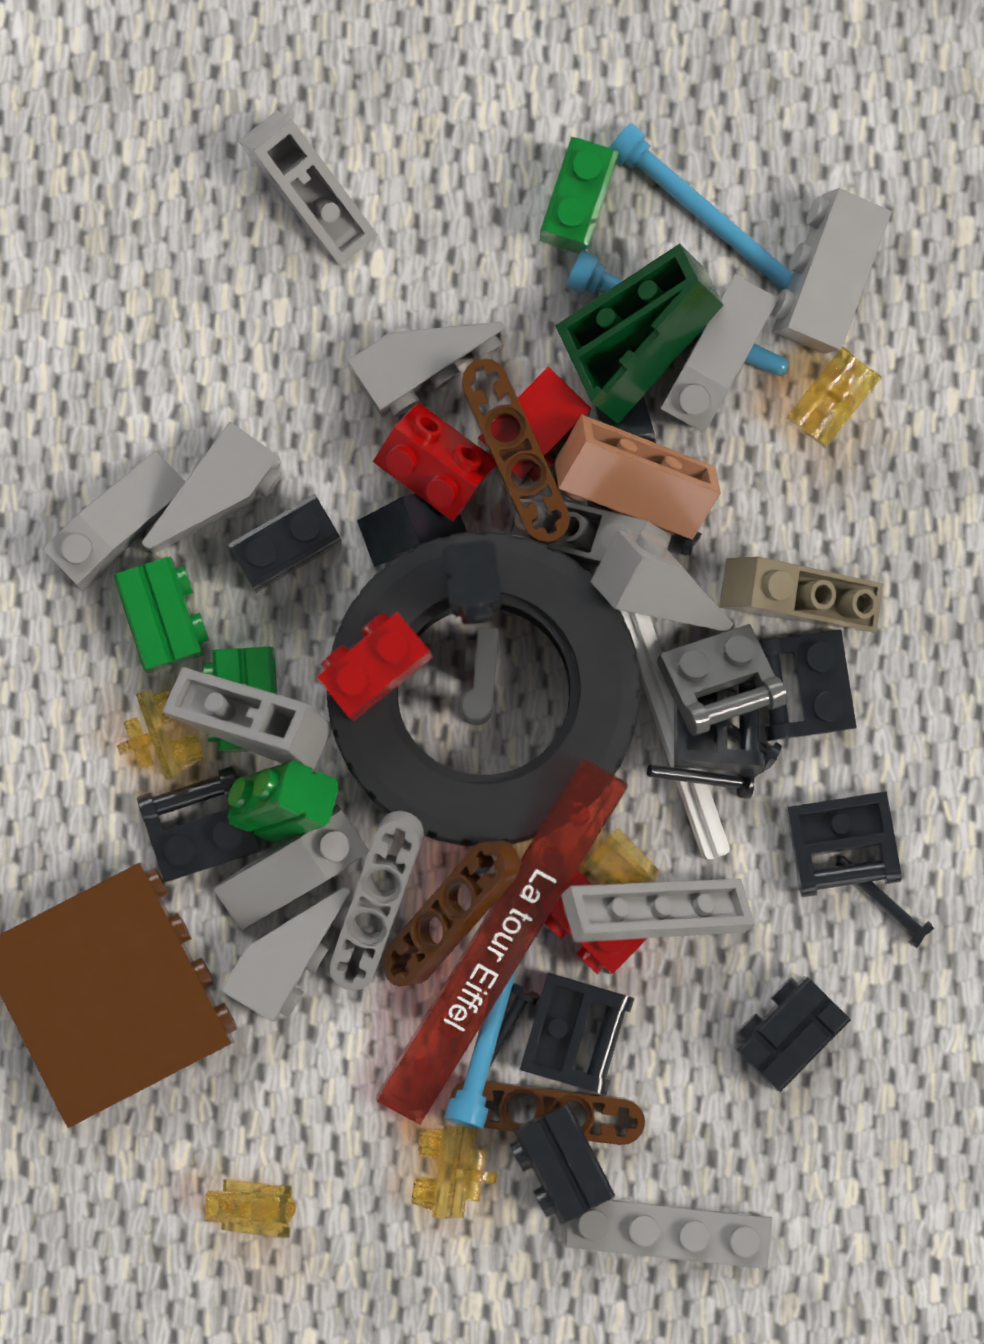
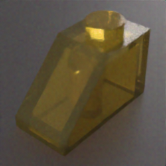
M619 828L580 867L598 885L654 883L653 879L661 872Z

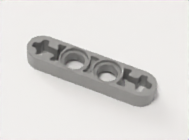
M395 811L389 813L383 818L375 833L330 962L329 971L332 979L344 989L355 991L365 988L370 984L378 968L424 837L422 823L409 812ZM396 829H402L406 832L405 841L400 848L398 856L388 855L394 839V832ZM380 869L391 872L397 880V887L388 891L377 888L372 883L371 873ZM364 912L372 913L381 920L382 929L375 933L365 932L357 925L356 916ZM357 945L365 948L359 963L360 968L357 972H352L348 969L349 960Z

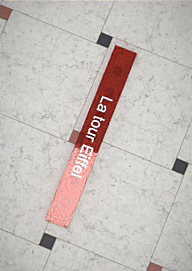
M582 758L520 859L519 873L516 879L492 905L377 1093L376 1101L419 1125L422 1123L627 790L628 784L626 781Z

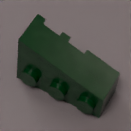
M679 243L555 325L590 401L618 424L724 305L705 267Z

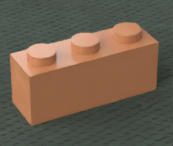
M582 414L555 460L558 489L563 490L571 498L579 501L590 500L608 507L613 513L649 521L668 535L679 534L692 540L721 494L715 466Z

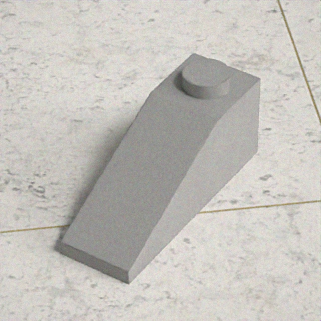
M276 110L239 140V143L267 180L339 266L378 236L291 118Z
M734 274L721 297L724 306L704 327L664 398L660 409L705 433L779 298L743 277Z
M229 421L141 544L148 551L155 554L251 504L258 494L267 497L282 476V473L277 470L281 464L279 456Z
M154 451L78 513L42 550L84 591L163 514L186 481Z
M620 530L617 531L590 581L614 609L721 631H729L733 625L731 620L666 550L668 544L665 540L648 531H641L639 535Z
M182 667L162 713L170 718L280 763L295 760L312 768V772H314L332 730L331 724L307 703Z
M336 804L333 808L330 823L325 827L283 840L215 886L213 890L239 928L243 930L329 880L367 854L369 849L339 804Z

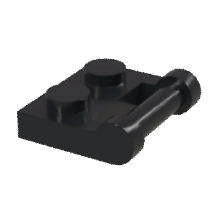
M841 629L759 641L774 675L782 683L783 677L779 655L793 653L803 721L789 722L787 703L772 710L767 708L770 726H765L767 742L857 728Z
M752 679L697 698V700L703 706L726 699L727 691L738 695L757 687ZM674 701V767L735 771L741 775H758L765 771V756L762 752H759V709L739 715L740 750L728 749L727 720L710 725L708 732L693 736L688 731Z
M233 766L218 770V776L154 797L151 792L137 797L138 806L146 825L164 883L261 852L256 835H254V830L247 832L229 824V818L227 817L230 808L165 830L160 815L224 794L228 800L230 789L237 780Z
M887 791L787 807L786 812L797 869V880L802 898L816 896L817 890L878 880H884L885 884L902 881ZM879 845L881 860L814 870L812 856Z
M548 972L519 1070L607 1095L611 1080L606 1078L625 1012H631L635 998ZM593 1001L606 1005L588 1071L584 1073L574 1070L573 1067Z

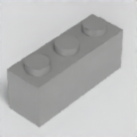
M840 188L824 193L821 197L818 196L814 200L806 219V223L811 226L805 243H800L797 246L790 261L789 269L793 271L790 286L788 289L781 291L778 296L779 299L773 308L772 315L777 319L772 332L823 354L842 349L892 211Z

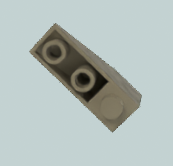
M759 556L726 558L719 608L758 616L877 633L883 583Z

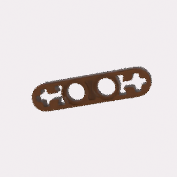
M485 358L475 360L467 366L463 373L462 388L464 396L526 533L535 541L547 545L556 543L564 537L568 530L570 519L568 509L505 370L494 360ZM484 370L487 377L496 375L499 379L493 384V393L497 401L500 402L505 396L510 401V404L494 407L486 415H482L479 409L489 407L484 391L482 389L473 391L471 385L476 383V373ZM508 415L517 420L520 426V433L516 439L504 443L499 442L493 437L490 427L497 417ZM530 461L540 469L541 477L534 487L525 489L515 485L511 477V471L517 463ZM545 488H548L552 495L542 497V502L549 514L558 512L561 518L555 522L556 531L550 534L547 533L544 527L534 528L532 523L538 519V511L534 502H531L525 508L520 500L536 497Z
M497 840L480 842L469 851L387 946L383 954L382 965L386 978L392 984L399 987L422 984L435 972L516 879L519 873L520 861L515 847L507 841ZM491 855L496 856L497 859L495 862ZM492 867H494L496 873L486 874ZM462 884L469 888L472 896L471 905L467 911L458 902V890ZM433 917L440 921L443 928L442 939L438 944L432 940L429 932L430 922ZM417 953L408 960L406 954Z
M465 1080L453 1088L450 1098L455 1099L457 1090H463ZM487 1080L482 1096L486 1097V1100L494 1101L492 1091H504L499 1104L501 1120H489L493 1111L489 1109L484 1128L514 1132L516 1127L524 1124L513 1121L507 1113L509 1100L518 1094L528 1095L535 1101L537 1110L532 1119L566 1101L574 1100L580 1102L586 1109L587 1117L581 1128L588 1141L616 1145L630 1144L641 1136L645 1127V1118L641 1108L633 1100L627 1098ZM593 1103L604 1104L601 1110L602 1115L615 1116L619 1112V1107L628 1108L629 1117L636 1119L635 1127H627L625 1135H617L614 1125L599 1123L601 1133H590L595 1119Z

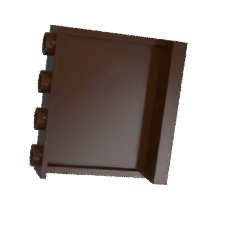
M139 862L0 934V995L67 1128L235 1043L231 1033L238 1028L232 1014L224 1002L216 1006L208 990V987L214 985L215 982L202 957L193 961L185 945V942L192 939L191 934L179 912L170 916L162 900L169 892L157 868L155 867L148 871L144 863Z

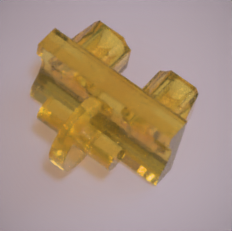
M843 346L786 418L826 449L882 376L863 364Z
M151 689L137 693L136 697L149 733L143 734L138 717L123 722L129 740L118 744L116 747L119 755L134 752L139 768L143 769L154 765L148 748L154 745L165 779H169V782L184 777L182 771L205 760L206 756L197 733L171 741L166 724L175 721V719L166 716L162 711L172 690L155 694Z
M444 1125V1129H428L420 1132L419 1156L439 1159L437 1179L424 1176L416 1177L413 1184L411 1201L415 1205L433 1210L432 1217L450 1219V1217L464 1218L466 1200L480 1201L482 1183H497L498 1173L484 1170L486 1151L473 1149L476 1130L474 1128L462 1125Z
M223 1179V1190L207 1191L205 1219L207 1222L221 1223V1230L275 1238L290 1237V1227L288 1224L296 1212L291 1185L241 1179Z

